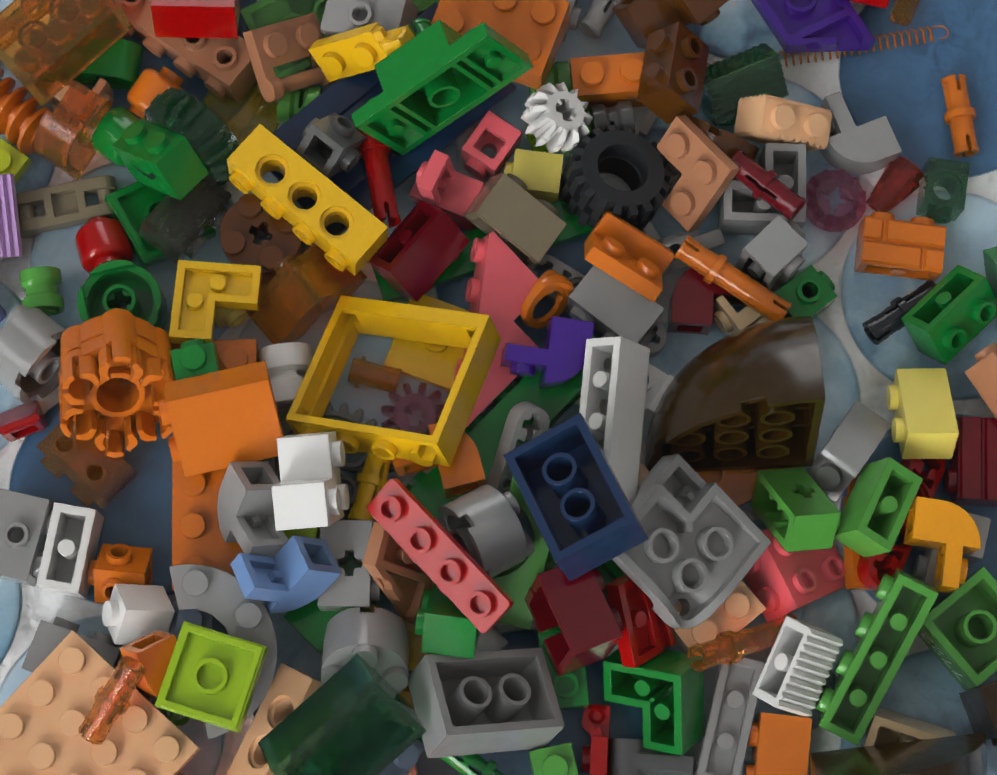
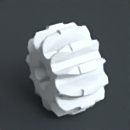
M564 82L555 86L548 83L547 85H542L536 90V93L534 92L527 98L524 103L526 110L523 111L521 119L529 124L525 134H534L536 137L535 147L546 144L549 154L559 150L562 152L571 151L590 132L587 126L590 125L593 117L584 111L589 102H581L577 98L578 89L568 92Z

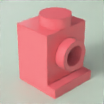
M488 110L461 148V159L466 161L463 165L464 168L479 179H484L486 175L489 177L498 175L505 166V162L509 160L515 149H518L521 145L522 131ZM486 148H491L496 152V155L490 158L483 154L482 151Z

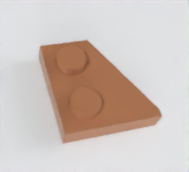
M374 522L362 564L403 620L416 623L418 609L422 608L424 590L430 589L432 580L409 558L407 553L378 522Z

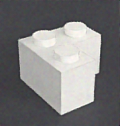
M336 431L285 435L277 438L281 482L271 486L276 531L328 527L343 518L344 510L349 509L350 500L347 484H341L340 467L345 466V448L343 441H337Z

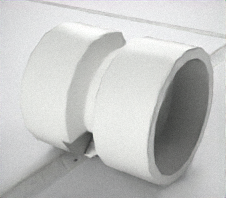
M277 343L263 347L258 351L259 362L266 360L278 411H289L313 358L312 348L308 343Z

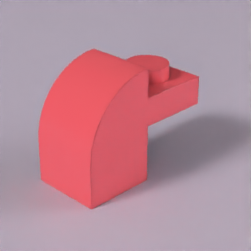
M434 150L429 161H424L419 167L416 181L409 196L416 204L422 200L443 209L456 226L469 231L475 229L476 226L463 215L485 183L456 172L450 156Z

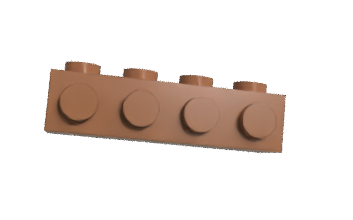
M109 0L106 5L115 18L112 23L120 32L128 37H132L135 34L141 38L143 45L157 57L161 58L165 54L174 60L173 65L181 73L189 78L196 75L205 81L203 83L204 86L218 98L223 99L226 95L236 103H239L257 81L245 40L239 35L238 39L155 37L150 6L151 0Z

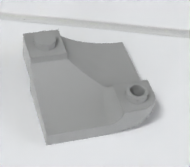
M679 454L661 457L637 486L639 492L631 505L648 540L612 560L649 597L653 603L651 609L668 626L675 629H689L703 623L724 603L767 549L771 541L716 483L707 484ZM677 600L680 601L682 606L681 612L679 614L675 609V603Z

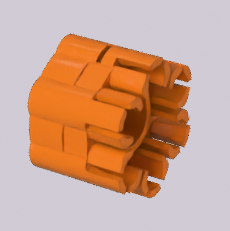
M116 308L108 310L101 316L91 318L80 325L71 326L62 333L60 338L61 354L58 378L60 428L64 435L67 437L72 435V421H75L76 439L90 440L94 436L95 445L100 451L105 450L106 456L118 458L125 456L123 437H125V449L131 452L138 443L137 432L143 441H157L155 423L159 422L160 434L163 439L172 433L171 425L163 426L158 407V401L165 399L164 383L175 381L170 350H173V345L169 341V333L167 331L154 327L149 322L135 317L128 310Z

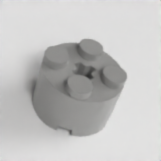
M24 304L15 307L9 314L7 323L0 330V385L24 404H32L33 402L30 398L35 395H39L43 399L59 386L60 338L66 329L38 308H28Z
M485 484L438 509V512H442L443 516L436 520L491 578L523 562L527 556L534 552L533 543L527 533L523 531L517 517L520 514L519 504L510 492L501 494L493 486Z
M360 607L341 611L332 617L327 623L324 635L321 667L322 685L338 698L351 702L354 708L363 711L374 709L377 703L397 696L407 687L409 680L410 640L405 622L396 614L376 607L374 608V613H360Z

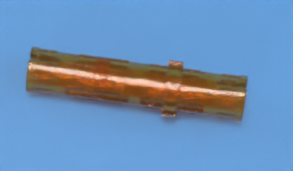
M786 614V615L789 616V617H793V618H795V619H798V618H797L795 615H793V614ZM786 615L738 632L727 630L717 634L713 640L691 645L687 652L688 659L703 655V659L691 662V667L697 672H703L722 663L733 665L742 661L744 656L773 647Z

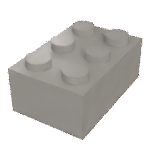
M542 647L475 652L474 659L429 654L423 657L409 675L408 685L427 758L545 748L565 727Z

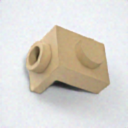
M723 295L715 299L713 303V321L724 334H732L741 329L770 321L749 306H746L737 313Z

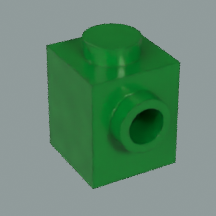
M812 265L808 266L774 292L787 302L792 303L784 318L810 316L813 320L829 308L837 297L834 292L835 286L829 276L823 271L817 272Z

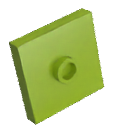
M184 621L155 707L241 734L269 648Z

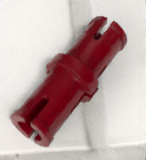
M742 150L738 151L731 158L740 168L735 178L753 191L752 197L758 201L763 199L789 221L797 216L805 205L806 199L800 197L778 180L779 174L773 170L766 171Z

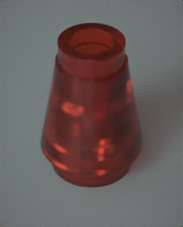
M899 155L895 161L888 162L870 197L866 200L867 205L875 212L891 211L921 186L919 181L924 177L923 172L910 160Z

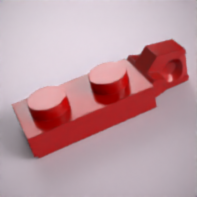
M589 704L588 707H584L581 726L591 736V746H583L582 772H589V775H608L611 706Z

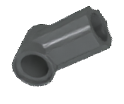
M609 738L608 775L693 774V746L683 756L643 748L642 739Z

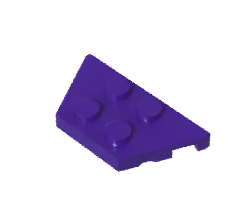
M751 0L785 53L869 50L874 46V37L847 0Z

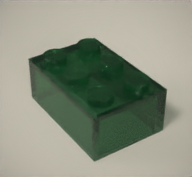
M356 654L262 738L258 744L271 772L275 775H378L426 732V729L411 704L359 654Z

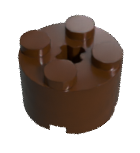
M249 193L241 196L224 215L220 226V242L229 264L261 266V286L272 285L274 282L289 278L298 270L304 259L306 246L294 234L292 230L293 225L283 217L279 220L273 218L261 206L260 202L262 200L256 195ZM264 235L270 236V241L263 240L260 245L256 243L257 238H263Z

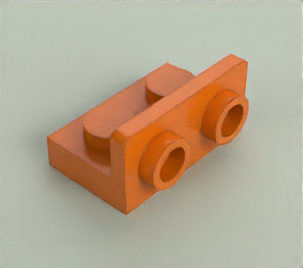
M606 211L584 242V260L653 303L663 291L662 274L674 259V252L625 220L613 215L612 212Z

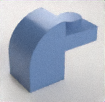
M293 535L274 557L239 553L230 563L245 599L263 600L269 613H284L309 604L321 596L342 574L326 540Z

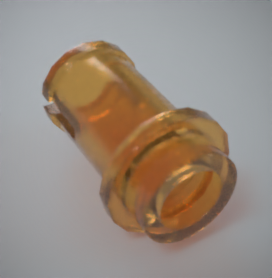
M362 356V359L353 358L348 382L355 383L356 388H359L361 384L396 394L402 369L366 361L367 357Z

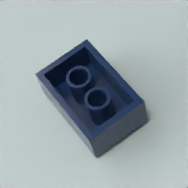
M581 413L503 455L556 564L569 581L580 577L648 540L598 440Z

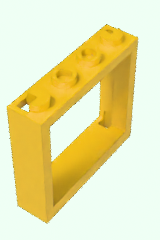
M341 295L285 420L295 435L336 431L337 441H343L345 453L355 454L359 451L374 454L385 460L401 458L412 460L426 467H430L433 464L450 467L500 344L501 337L490 315ZM359 333L467 349L432 435L322 418Z

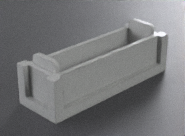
M725 652L718 656L717 663L720 664L697 770L693 771L692 775H741L758 698L752 695L765 662Z

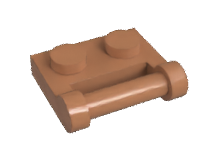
M316 12L243 32L257 83L265 101L271 103L281 100L286 93L315 84L326 86L336 82H329L308 50L316 40L323 38ZM306 57L310 59L312 69L278 78L275 75L273 67Z

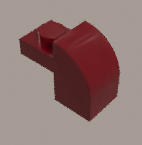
M689 268L677 281L670 298L667 332L708 335L713 323V303L721 295L727 299L730 305H748L715 283L711 282L709 285L703 281V275L693 268Z

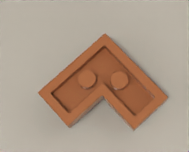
M686 115L675 117L656 147L682 174L662 203V206L687 232L698 230L740 168Z

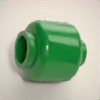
M120 106L100 113L92 123V146L99 154L115 165L126 167L112 145L122 136L123 131L129 125L138 122L141 118Z

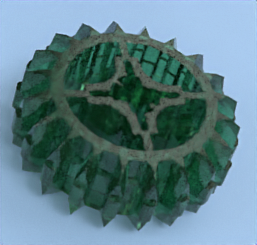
M171 87L166 89L161 95L158 94L145 110V121L184 136L209 172L201 181L214 187L224 186L229 181L230 176L227 158L240 145L236 135L229 130L228 124L224 123L217 113L212 112L206 104L201 103L196 96L189 95L185 90Z

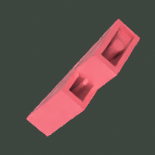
M491 231L482 238H475L473 241L470 259L471 262H475L474 277L468 280L465 301L470 302L469 312L490 315L501 337V341L467 426L517 377V375L510 373V367L500 366L502 349L505 345L509 343L539 348L514 322L520 315L522 303L538 278L494 231ZM464 348L463 359L467 352L466 348ZM461 358L458 359L455 367L454 381L463 361Z

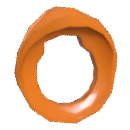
M554 270L545 271L534 283L522 303L520 316L523 323L529 327L539 329L546 327L553 316L559 317L567 305L568 296L574 290L572 283ZM556 290V301L553 308L545 316L534 319L533 311L537 303L544 296Z

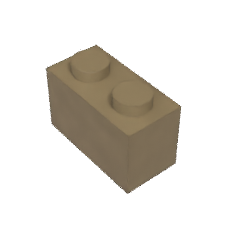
M510 173L492 176L463 216L486 235L494 231L525 265L540 263L566 223L557 216L559 212L552 204L543 199L537 200L526 191L527 185L517 176Z

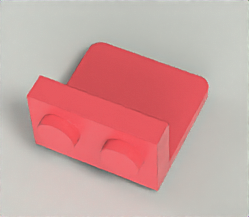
M767 528L762 530V532L771 543L744 576L752 593L766 608L762 614L767 624H770L813 601L844 588L846 572L844 562L834 543L832 548L786 552Z

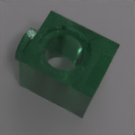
M929 157L921 169L915 215L927 216L934 219L935 223L938 224L955 221L965 207L970 163ZM940 186L945 188L950 194V199L944 200L939 198L935 194L933 187Z

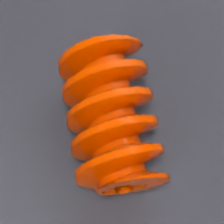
M0 68V134H5L6 140L11 144H17V148L21 153L31 155L50 142L58 130L60 119H54L47 123L51 114L47 107L41 108L35 113L39 106V100L32 97L24 102L27 90L19 87L13 91L16 81L12 77L2 80L4 70Z

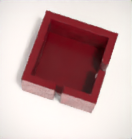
M559 566L538 574L532 584V588L529 589L524 598L540 634L558 626L561 629L562 633L543 641L559 677L606 658L623 636L621 633L623 630L622 619L614 606L609 607L602 592L605 589L603 578L597 568L572 581H569Z

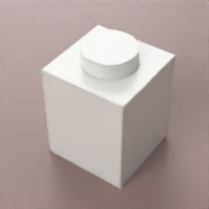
M115 583L110 600L105 601L103 605L102 622L104 626L108 627L114 644L127 645L157 630L168 633L175 610L163 586Z

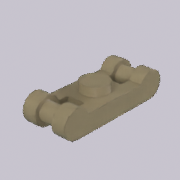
M104 175L16 193L21 238H32L44 232L86 224L88 220L97 216L114 219L110 208L105 203V195L117 190L115 177ZM98 195L99 204L88 206L86 196ZM44 205L46 215L35 217L34 209L37 206Z

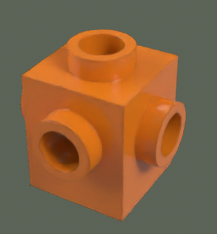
M102 543L97 560H90L87 573L88 585H94V603L104 604L105 601L110 600L115 583L152 585L153 548Z

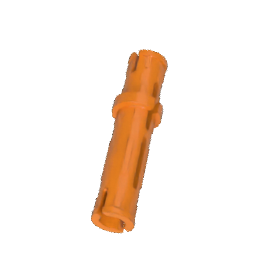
M690 235L687 236L674 258L679 259L703 275V281L709 285L711 282L715 283L770 321L784 318L787 310L792 305V303L779 297L727 262V256L722 253L718 256L694 240Z

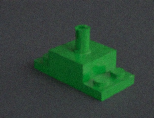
M426 18L415 19L413 23L417 32L414 31L412 24H408L415 37L374 65L383 92L369 99L365 105L351 114L356 128L404 156L533 68L529 55L484 22L468 30L462 36L441 20L431 24L430 20Z

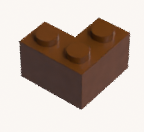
M622 0L612 10L635 45L646 48L648 34L678 21L684 25H706L719 16V8L729 0Z

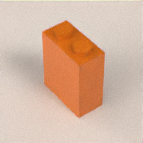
M266 360L164 383L165 399L158 401L160 417L163 426L171 425L174 437L168 438L173 463L181 462L185 477L228 468L230 462L259 461L278 456L276 439L283 437L284 434Z

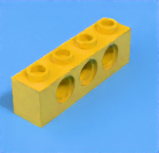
M261 124L227 158L228 173L230 174L229 180L241 192L248 194L251 191L261 199V206L273 218L279 220L283 217L293 225L292 230L294 234L305 244L311 246L315 243L326 252L324 254L326 260L337 270L343 272L347 269L356 276L387 241L388 226ZM270 171L279 172L284 176L277 183H268L262 177ZM300 197H310L316 204L309 209H300L294 205V202ZM339 222L344 224L348 230L342 235H332L327 232L326 227L331 223Z

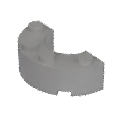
M195 564L170 566V575L179 610L197 609L211 614L225 626L228 635L269 648L246 719L249 718L265 698L276 669V633L267 608L262 600L245 599L236 577L226 571ZM205 723L208 739L218 737L230 731Z

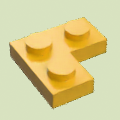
M178 260L169 341L177 344L194 339H203L205 343L213 342L216 308L258 311L262 267Z

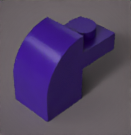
M553 316L547 323L544 348L507 343L502 349L500 366L510 367V373L517 376L533 377L535 376V371L541 372L539 385L541 389L561 386L570 381L584 367L586 339L593 338L594 322Z

